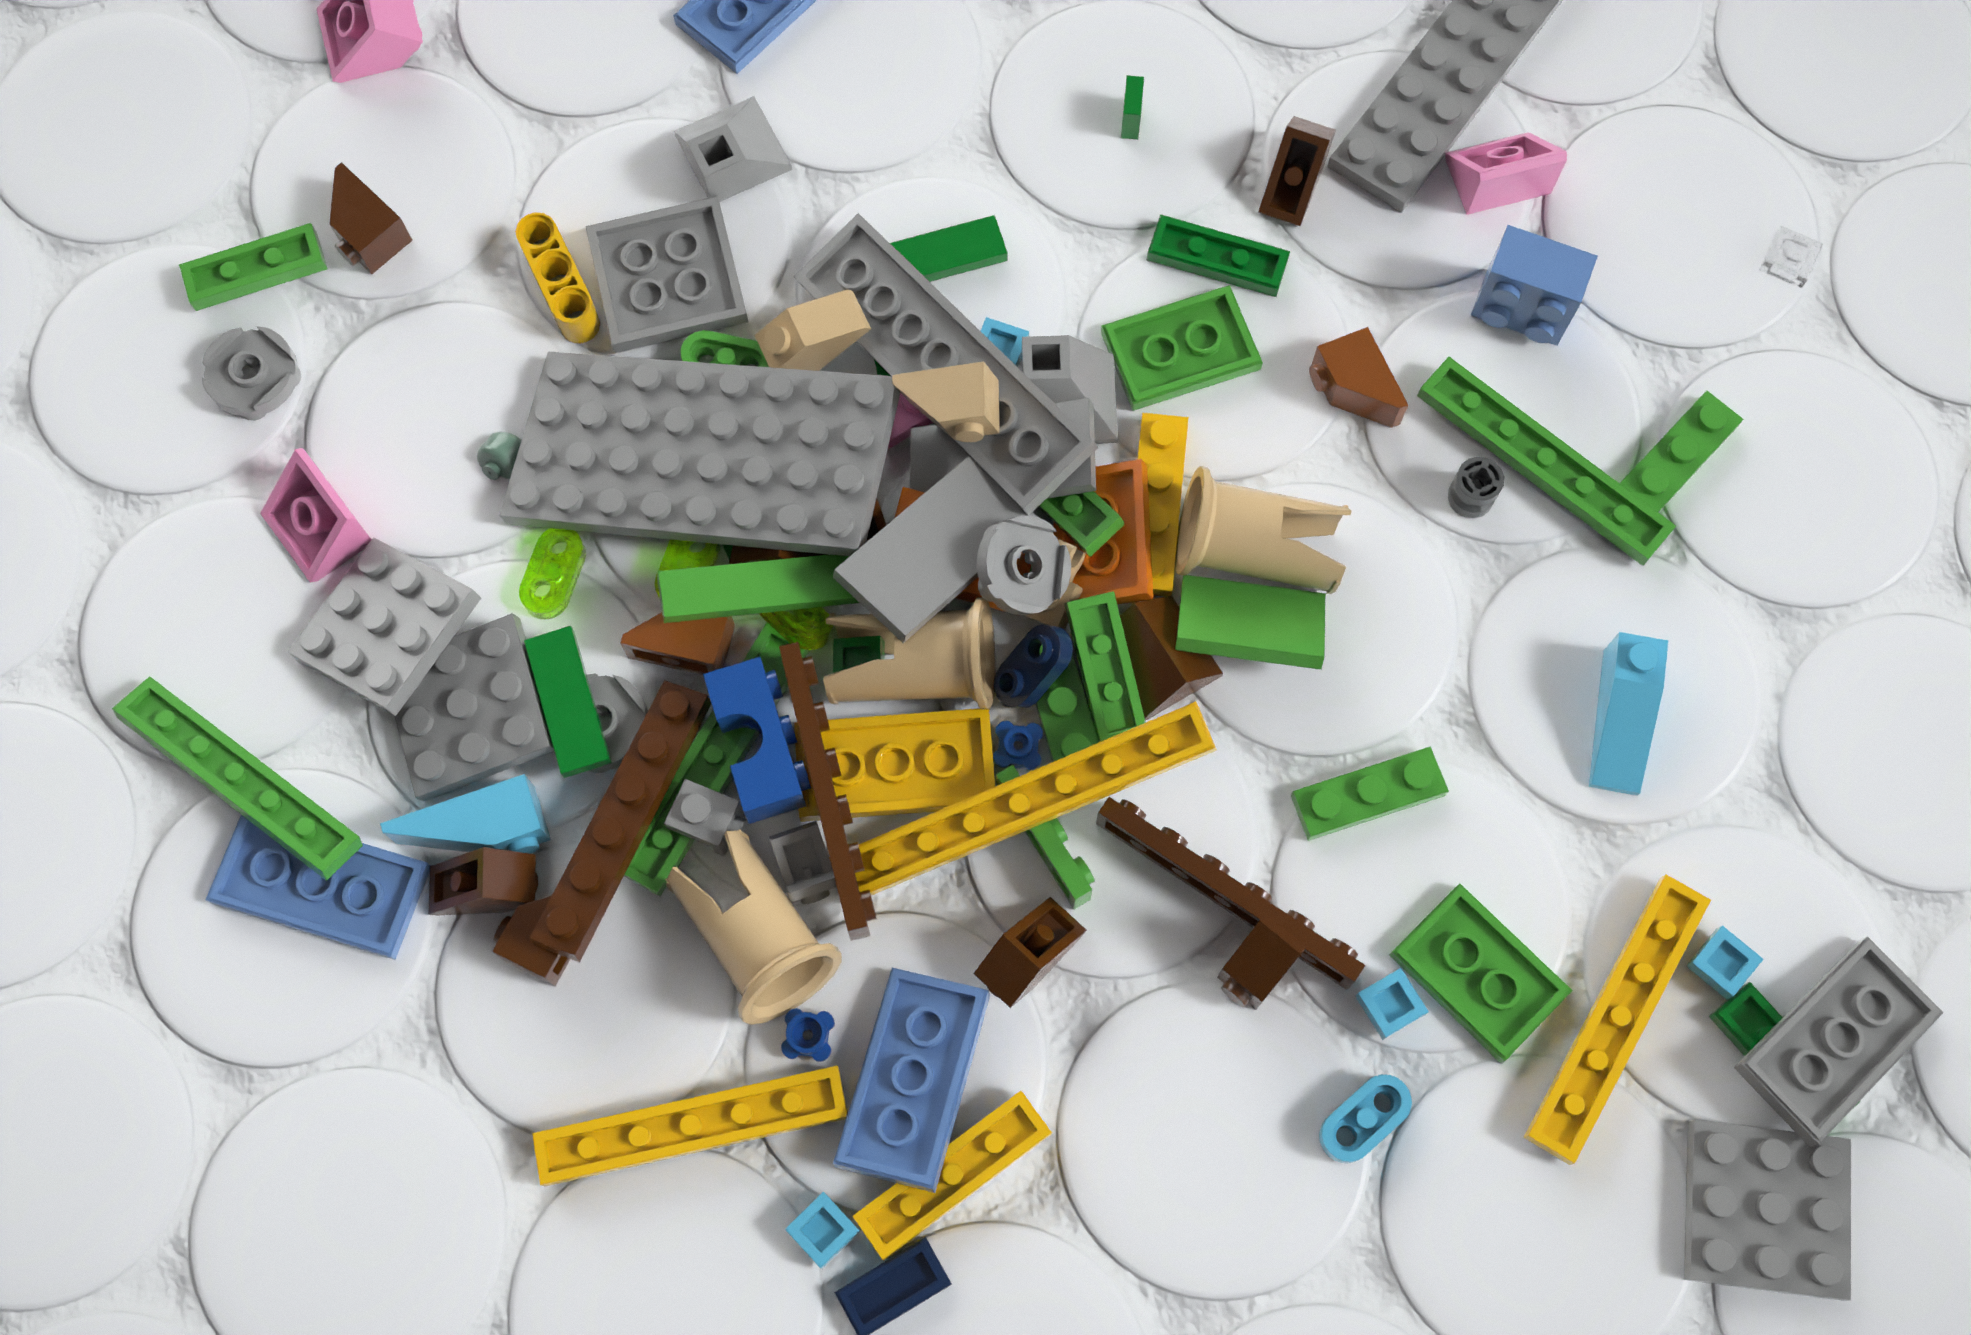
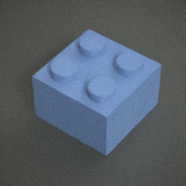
M1507 225L1486 272L1471 316L1482 319L1489 326L1496 328L1505 327L1525 334L1532 341L1551 343L1558 346L1583 300L1598 256Z

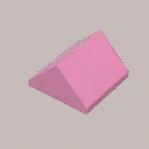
M1530 132L1445 154L1446 163L1467 215L1551 194L1567 161V152Z
M303 448L295 449L260 514L311 583L319 581L363 551L372 539Z

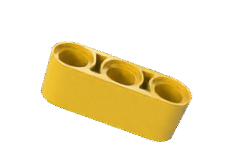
M535 212L527 214L517 224L516 237L547 305L565 339L572 343L588 342L599 332L600 320L586 285L553 219L544 213ZM547 239L542 244L534 245L538 240ZM565 275L561 280L551 281L555 276ZM584 311L579 317L568 318L573 312Z

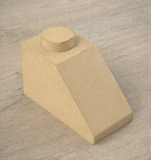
M847 289L785 309L754 336L769 367L819 371L871 330V327L853 291Z
M984 361L892 375V384L906 400L952 439L961 442H977L982 440L985 435L1000 434L999 380Z

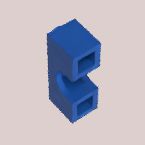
M757 657L703 674L715 717L722 733L738 728H750L763 736L761 747L752 758L730 765L743 812L749 824L806 807L802 791L811 789L803 760L793 763L788 745L797 743L789 714L779 717L774 700L783 698L776 671L766 672L761 657Z

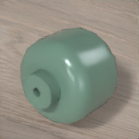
M500 431L493 433L486 440L477 453L478 463L482 467L485 476L492 480H497L500 476L510 479L521 444L520 438L511 433Z

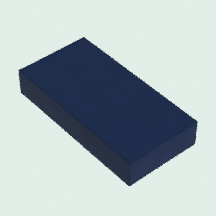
M925 1237L834 1293L856 1334L870 1335L951 1286L952 1283Z

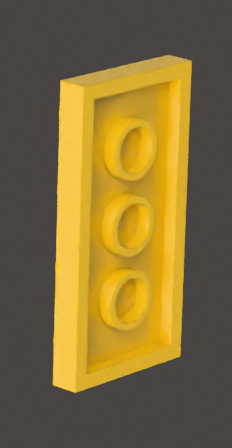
M977 708L828 720L830 730L821 732L825 749L835 747L841 776L832 778L836 796L846 794L852 818L936 812L995 787L989 710ZM794 722V732L797 743H795L796 762L803 760L811 789L802 791L806 807L798 809L799 819L801 822L819 821L821 819L798 724Z

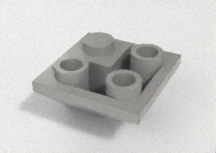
M754 96L674 131L675 137L707 198L718 196L719 202L792 170L789 159Z
M1069 335L1022 337V372L1054 403L1089 397L1094 405L1095 444L1118 443L1113 354Z

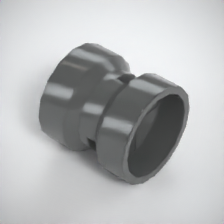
M1485 457L1470 458L1462 463L1448 489L1447 498L1451 508L1457 514L1466 518L1481 517L1489 512L1504 486L1502 469L1496 462Z

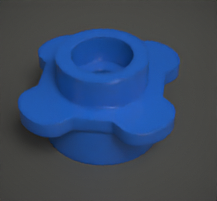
M1002 721L996 726L995 734L999 738L998 749L993 753V760L998 767L1007 768L1014 765L1016 769L1034 770L1040 765L1041 756L1038 753V742L1043 738V730L1038 724L1029 723L1027 726L1013 725L1010 721ZM1019 741L1023 744V747L1015 749L1014 743Z
M798 1008L790 1010L784 1018L787 1028L786 1040L781 1044L782 1053L788 1059H796L798 1056H809L817 1062H823L828 1059L832 1051L828 1044L829 1031L835 1025L832 1015L827 1011H821L816 1015L811 1012H802ZM807 1030L813 1033L812 1038L809 1040L803 1038V1034Z

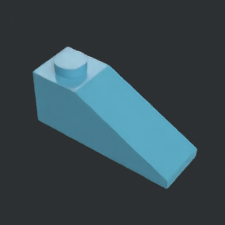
M1619 632L1603 650L1589 787L1636 796L1640 794L1664 689L1669 640Z
M525 774L380 823L382 832L396 844L471 852L487 847L532 854L539 850V844L551 840L535 786Z

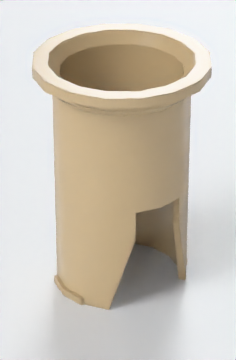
M1199 466L1193 474L1183 503L1178 527L1175 570L1178 575L1186 576L1193 568L1200 566L1326 591V594H1332L1336 592L1341 584L1346 566L1300 541L1288 538L1334 535L1342 516L1351 515L1352 511L1348 508V505L1337 506L1214 481L1208 467Z
M977 597L974 605L968 610L939 611L904 643L872 614L836 615L835 613H829L826 624L835 626L838 638L880 635L885 641V653L894 655V659H877L824 676L823 681L829 703L838 705V702L972 698L977 702L980 709L990 710L995 692L996 649L992 613L989 602L983 597Z
M740 829L738 831H726L724 836L739 880L748 892V897L737 902L723 913L715 900L677 867L671 869L668 878L665 879L668 890L675 894L741 994L742 999L738 1005V1013L741 1020L751 1025L765 1023L785 1015L821 990L835 975L842 962V955L838 947L830 943H818L750 844L747 833Z

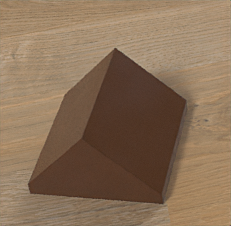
M1172 596L1135 602L1120 615L1145 721L1223 676V672L1212 655L1175 650L1179 606Z

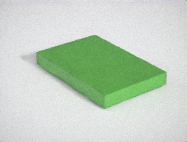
M1230 285L1101 326L1102 337L1108 352L1113 354L1114 367L1132 411L1259 371L1263 364Z
M1192 575L1183 576L1175 650L1322 670L1325 657L1326 593Z
M1460 883L1389 954L1500 1063L1505 1062L1573 991Z

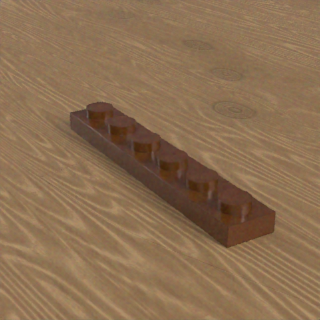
M798 642L779 646L847 931L851 941L871 935L867 921L877 918L870 890L859 891L855 873L865 871L858 841L848 844L844 825L852 824L853 820L846 794L836 796L832 778L840 777L841 771L835 747L829 749L824 747L821 732L830 730L823 701L813 703L810 686L819 684L812 656L802 658Z
M664 680L530 936V940L535 946L577 962L581 961L712 704L707 694Z
M1111 797L1107 798L1098 812L1096 825L1250 927L1254 928L1265 913H1267L1307 946L1300 955V960L1344 989L1348 990L1357 980L1365 964L1356 959L1358 953L1351 946L1336 938L1328 941L1314 932L1315 925L1307 917L1294 910H1289L1286 913L1270 903L1272 896L1263 888L1251 882H1247L1245 885L1228 875L1230 869L1219 859L1209 854H1205L1203 858L1186 847L1188 844L1187 840L1176 831L1168 827H1163L1159 830L1144 820L1146 814L1132 802L1122 799L1118 803Z

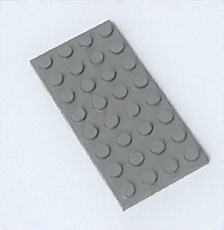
M548 352L499 516L506 524L851 556L867 541L900 392L892 384V376Z

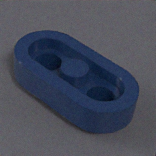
M1049 625L1033 627L1000 665L994 679V690L998 700L1003 705L1014 708H1029L1033 706L1066 669L1072 657L1073 647L1071 638L1064 629ZM1042 645L1043 649L1040 655V646Z

